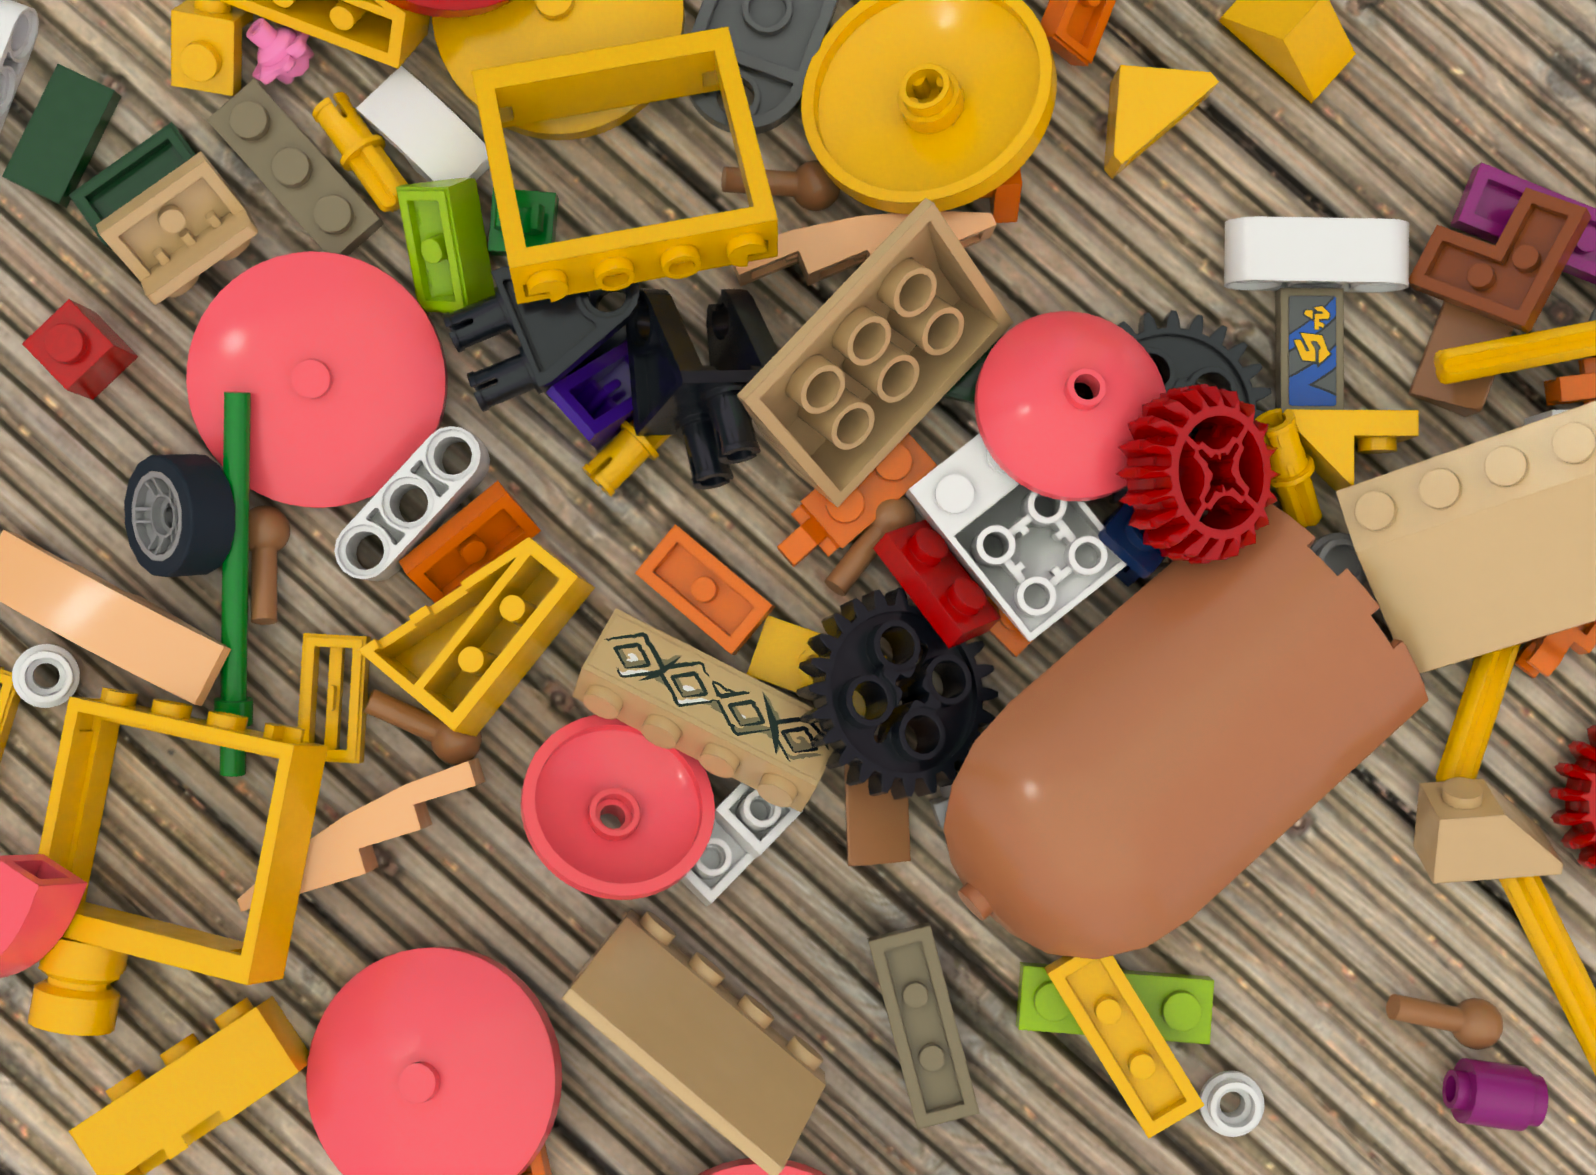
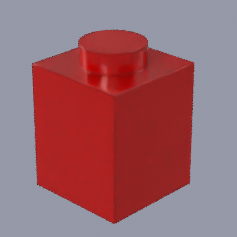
M70 299L22 343L67 391L94 400L138 358L137 354L95 311Z

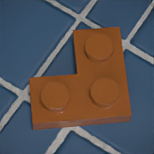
M1526 187L1496 245L1437 225L1409 277V285L1414 290L1530 333L1589 223L1591 215L1585 207Z

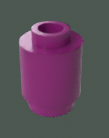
M1462 1058L1457 1062L1454 1069H1450L1444 1077L1442 1088L1443 1101L1445 1106L1451 1109L1453 1117L1458 1123L1524 1131L1528 1126H1540L1545 1119L1548 1109L1546 1082L1542 1076L1532 1074L1525 1066Z

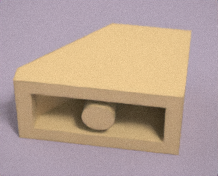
M1454 777L1442 782L1419 784L1413 847L1433 884L1562 874L1563 863L1540 826L1485 779Z

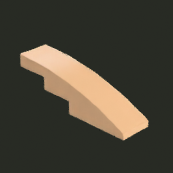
M940 212L964 248L990 238L997 225L992 213ZM909 214L862 215L794 229L778 235V257L748 262L747 267L734 265L732 267L740 286H744L799 263L809 286L862 264Z
M6 530L2 531L0 535V602L126 671L194 705L202 706L231 648L145 598L123 591L84 567L62 560L19 534Z
M479 758L407 783L343 816L311 838L300 894L354 878L378 868L379 865L372 844L412 833L432 825L425 801L485 782ZM255 884L237 899L241 912L250 909Z

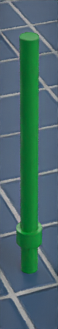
M224 392L223 473L230 483L235 503V533L231 550L222 563L221 643L231 648V651L221 669L220 697L214 698V711L248 717V727L253 725V698L247 696L251 393ZM220 746L219 774L227 777L245 775L246 752Z

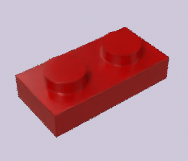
M926 520L887 532L874 546V551L948 648L987 633L1001 618L987 600L983 589L970 578L948 549L943 537L934 531Z

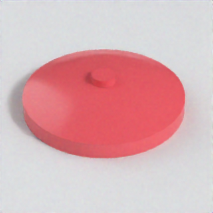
M308 251L286 254L263 261L241 273L218 293L201 317L193 335L187 361L186 385L192 417L198 432L209 451L222 467L224 392L251 393L250 489L267 498L288 505L326 508L352 504L375 496L426 439L440 428L447 400L448 374L443 346L435 326L418 300L403 285L382 270L362 260L342 254Z
M423 947L401 951L384 957L357 973L341 988L326 1008L312 1039L307 1062L306 1090L313 1126L328 1157L343 1175H521L544 1146L555 1122L561 1098L562 1062L559 1044L552 1023L539 999L528 985L501 963L477 952L456 947Z

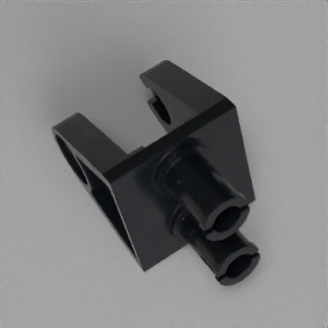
M503 266L491 271L497 285L494 288L495 295L451 313H444L442 316L446 328L451 330L449 335L458 352H462L467 347L508 330H512L513 334H517L522 345L519 347L520 354L479 371L467 373L471 388L476 390L473 394L481 410L484 412L492 406L533 389H536L538 394L544 392L554 402L546 393L553 384L627 341L626 324L634 317L640 307L641 292L639 282L617 291L599 289L566 295L555 302H551L550 299L517 304L509 266ZM620 292L626 294L625 302L617 310L611 312L598 310L599 302L608 293Z
M640 289V307L634 317L626 324L631 396L634 409L633 422L636 436L677 435L683 438L690 464L693 487L706 490L726 485L730 482V479L734 478L730 464L748 461L757 456L756 453L761 452L753 428L752 418L737 397V394L778 352V349L749 291L744 289H721V295L717 304H708L706 326L710 365H702L669 292L665 289Z

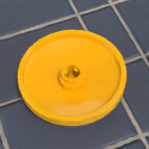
M513 0L496 10L481 15L460 18L432 17L434 37L445 67L459 90L477 109L478 105L471 74L472 70L684 34L685 23L684 0ZM649 103L507 127V129L525 136L547 140L586 138L604 133L623 124Z
M861 0L831 27L824 36L819 50L810 61L804 79L801 98L802 123L811 150L828 177L843 192L858 202L886 212L910 214L927 198L934 202L940 212L951 210L971 203L998 188L1012 177L1035 151L1046 132L1055 106L1057 93L1055 61L1040 21L1023 0Z

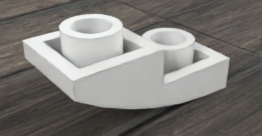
M402 66L356 107L363 120L401 152L412 168L428 182L455 178H475L477 180L490 168L485 143L436 95Z
M741 782L715 808L713 830L706 849L696 865L680 881L707 907L802 812L791 807L775 806L764 800L756 789Z

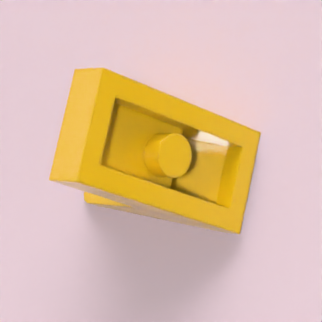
M1290 409L1294 412L1299 437L1305 453L1313 458L1317 474L1335 491L1354 485V442H1358V453L1397 452V443L1419 436V410Z

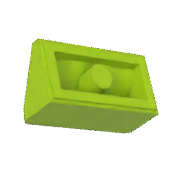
M455 178L405 184L396 187L416 298L426 312L451 313L495 295L475 178Z

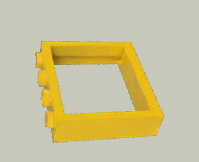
M729 27L471 71L517 304L550 299L551 302H555L566 295L599 289L617 291L630 286L632 283L664 277L682 279L702 270L729 265L747 267L748 262L778 257V218ZM720 90L749 207L526 247L503 128Z
M102 687L100 698L69 696L38 854H44L88 883L78 909L62 937L244 985L283 979L328 746L303 741L305 729L294 726L265 723L264 732L247 729L248 717L238 714L208 711L207 720L191 717L193 705L182 702L153 699L151 708L136 705L138 693ZM120 724L279 759L244 942L85 902Z

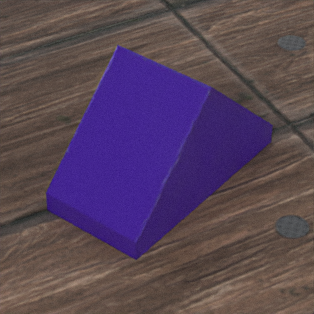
M627 341L553 384L546 392L597 451L622 430L621 424L625 420L628 423L633 420L634 409L632 406Z

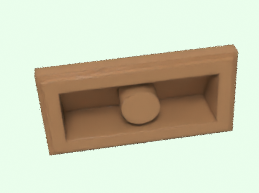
M1444 301L1408 395L1464 417L1479 413L1485 404L1495 375L1442 384L1436 377V368L1433 362L1434 355L1443 349L1511 337L1514 328Z
M874 735L875 741L878 742L877 735ZM848 764L844 765L848 866L911 861L908 798L894 800L891 790L886 794L871 796L869 795L868 779L861 784L847 785L846 779L850 766Z

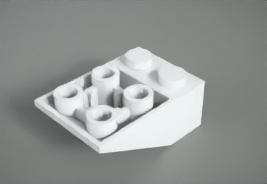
M980 433L909 488L904 495L911 501L923 520H926L933 530L943 537L948 549L1028 642L1034 640L1127 566L1099 539L1098 534L1104 526L1084 501L1052 499L1020 485L1002 470L992 458Z

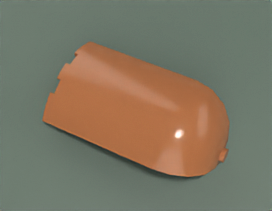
M1274 504L1265 507L1264 510L1270 525L1255 530L1256 544L1240 548L1238 556H1232L1226 560H1211L1209 564H1190L1189 561L1173 560L1011 700L975 740L951 786L943 829L951 864L963 884V887L958 891V895L977 918L984 921L988 916H991L1012 935L1052 955L1100 959L1148 947L1196 915L1429 701L1417 666L1404 642L1397 639L1389 642L1371 615L1380 606L1348 568L1337 576L1309 548L1314 544L1316 537L1291 516Z

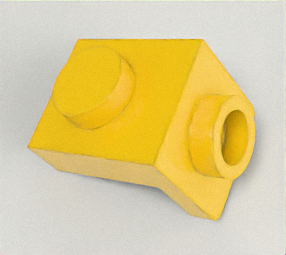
M186 0L172 9L171 86L228 96L237 94L241 90L242 28L253 20V13L219 0Z

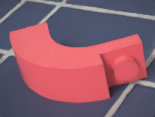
M44 854L0 856V978L24 971L41 960L53 949L70 925L88 884Z

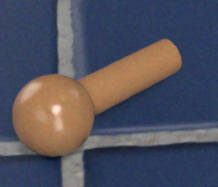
M818 160L805 162L796 171L765 169L772 196L794 197L795 201L807 210L821 211L827 209L839 196L840 188L828 177ZM724 166L721 177L722 192L746 194L739 167Z
M903 495L899 500H885L878 506L876 520L862 532L825 579L826 585L840 596H845L876 557L877 553L873 548L887 532L915 523V508L906 496Z
M267 505L256 506L249 510L251 622L258 625L277 623V552L284 548L290 537V525L286 516L279 509Z
M374 689L363 712L430 741L436 756L445 763L453 765L472 760L480 750L482 743L481 731L476 737L454 732L436 716L379 690Z
M1392 994L1386 1005V1013L1389 1019L1450 1031L1458 1042L1470 1049L1482 1050L1493 1046L1500 1039L1503 1032V1019L1498 1009L1492 1003L1480 998L1466 999L1457 1006H1451Z

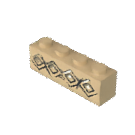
M617 608L614 610L583 664L572 696L582 701L585 707L595 715L605 719L616 718L641 731L642 735L652 744L666 749L675 748L698 760L701 766L713 775L722 778L732 777L756 789L758 794L767 802L779 807H791L799 812H802L824 773L827 761L833 752L830 744L812 748L810 744L814 737L822 730L819 723H803L800 717L814 709L813 707Z

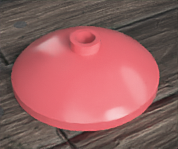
M1073 311L1050 312L1037 315L1017 324L1003 335L991 349L981 367L976 383L974 397L975 415L980 435L992 458L1002 470L1020 485L1052 499L1078 502L1107 497L1127 487V480L1116 475L1117 472L1127 467L1128 460L1118 447L1130 440H1134L1127 423L1136 420L1138 417H1143L1142 405L1150 403L1153 399H1158L1160 393H1165L1166 389L1162 376L1149 353L1132 335L1121 327L1101 317ZM1084 383L1089 386L1093 393V399H1083L1075 392L1074 384Z
M597 715L575 720L552 734L535 753L528 767L521 790L520 804L524 830L541 862L556 877L569 886L586 894L604 899L633 900L645 898L662 892L678 883L691 871L704 853L712 834L715 819V802L711 782L706 770L698 760L675 748L666 749L652 744L642 735L641 731L616 718L605 719ZM612 814L619 819L621 826L619 828H608L602 823L600 816Z

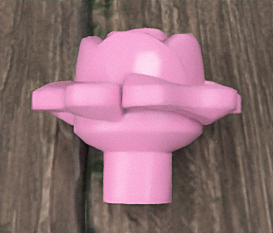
M264 18L257 19L246 33V37L258 47V63L252 76L265 85L275 79L284 84H290L294 81V77L302 76L309 68V60L314 56L313 50L307 44L310 35L287 26L275 29Z

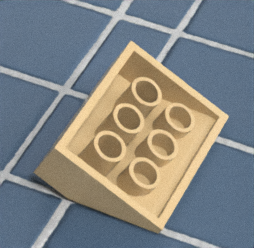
M925 198L737 394V397L765 440L788 466L836 507H839L1014 322L934 202Z
M1596 401L1336 491L1355 552L1380 606L1393 640L1397 639L1404 642L1417 666L1419 674L1596 621Z
M631 909L584 964L561 999L769 1175H779L784 1169L826 1086L825 1072L819 1068L824 1061L823 1058L813 1047L797 1035H794L790 1041H787L774 1030L770 1024L775 1018L752 996L745 994L739 1000L720 983L724 980L725 975L710 960L698 952L690 959L671 943L676 934L659 917L650 911H647L641 917Z

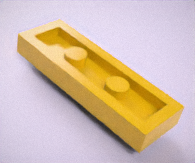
M1062 956L1044 967L1148 1139L1205 1106L1114 956L1100 959Z

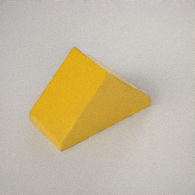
M1236 0L1219 20L1222 25L1311 104L1356 55L1330 0Z
M1120 65L1110 82L1104 171L1110 178L1113 179L1205 101L1219 83L1216 77L1211 72Z

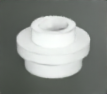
M39 644L27 649L16 660L12 670V682L17 694L28 704L40 708L55 707L66 702L69 696L72 697L80 681V670L74 656L66 649L54 644ZM44 663L54 665L59 671V681L51 687L38 685L33 676L37 666Z
M1238 1071L1219 1072L1209 1078L1201 1089L1199 1097L1205 1105L1200 1108L1202 1118L1212 1130L1228 1137L1245 1135L1252 1131L1262 1119L1265 1106L1262 1091L1256 1082L1244 1073ZM1228 1092H1237L1240 1095L1239 1107L1229 1113L1221 1111V1098Z

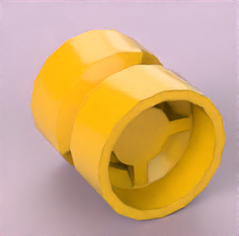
M61 937L53 949L39 960L38 969L45 973L48 978L34 984L28 1024L41 1030L65 1035L99 1036L112 1033L115 1030L121 995L110 983L119 980L120 975L126 970L128 954Z

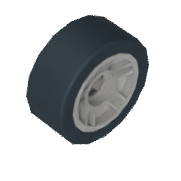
M199 454L150 455L138 463L128 482L124 500V512L129 544L139 564L151 575L161 577L207 575L219 568L231 550L235 533V503L230 483L221 467L207 455Z

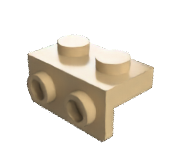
M201 151L96 224L99 235L140 280L145 295L154 305L159 304L167 297L175 298L189 291L196 284L201 273L220 260L229 261L239 256L249 246L251 238L258 233V229L247 207Z

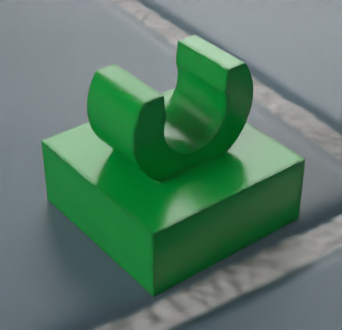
M493 188L488 251L494 256L507 257ZM515 190L526 247L554 243L559 201L557 194L554 192Z

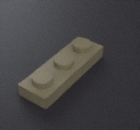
M255 79L251 80L207 119L324 252L348 256L384 225L382 220Z
M927 922L867 938L917 1130L979 1114L978 1104L930 923Z

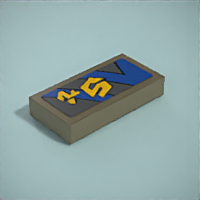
M1280 288L1275 292L1276 408H1281L1282 413L1286 409L1344 410V288Z

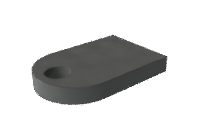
M703 0L691 33L729 27L743 85L754 96L753 103L749 109L756 134L778 127L798 109L801 104L802 89L808 66L812 57L818 52L822 40L829 30L839 0ZM720 90L689 96L693 106L705 120L721 130L730 132L726 112L717 102Z

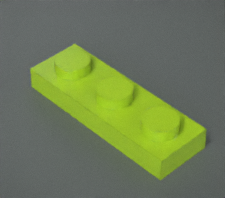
M1020 962L1016 1015L1018 1030L1084 1035L1046 973L1044 967L1049 964ZM1122 970L1165 1041L1210 1044L1214 980L1211 977Z

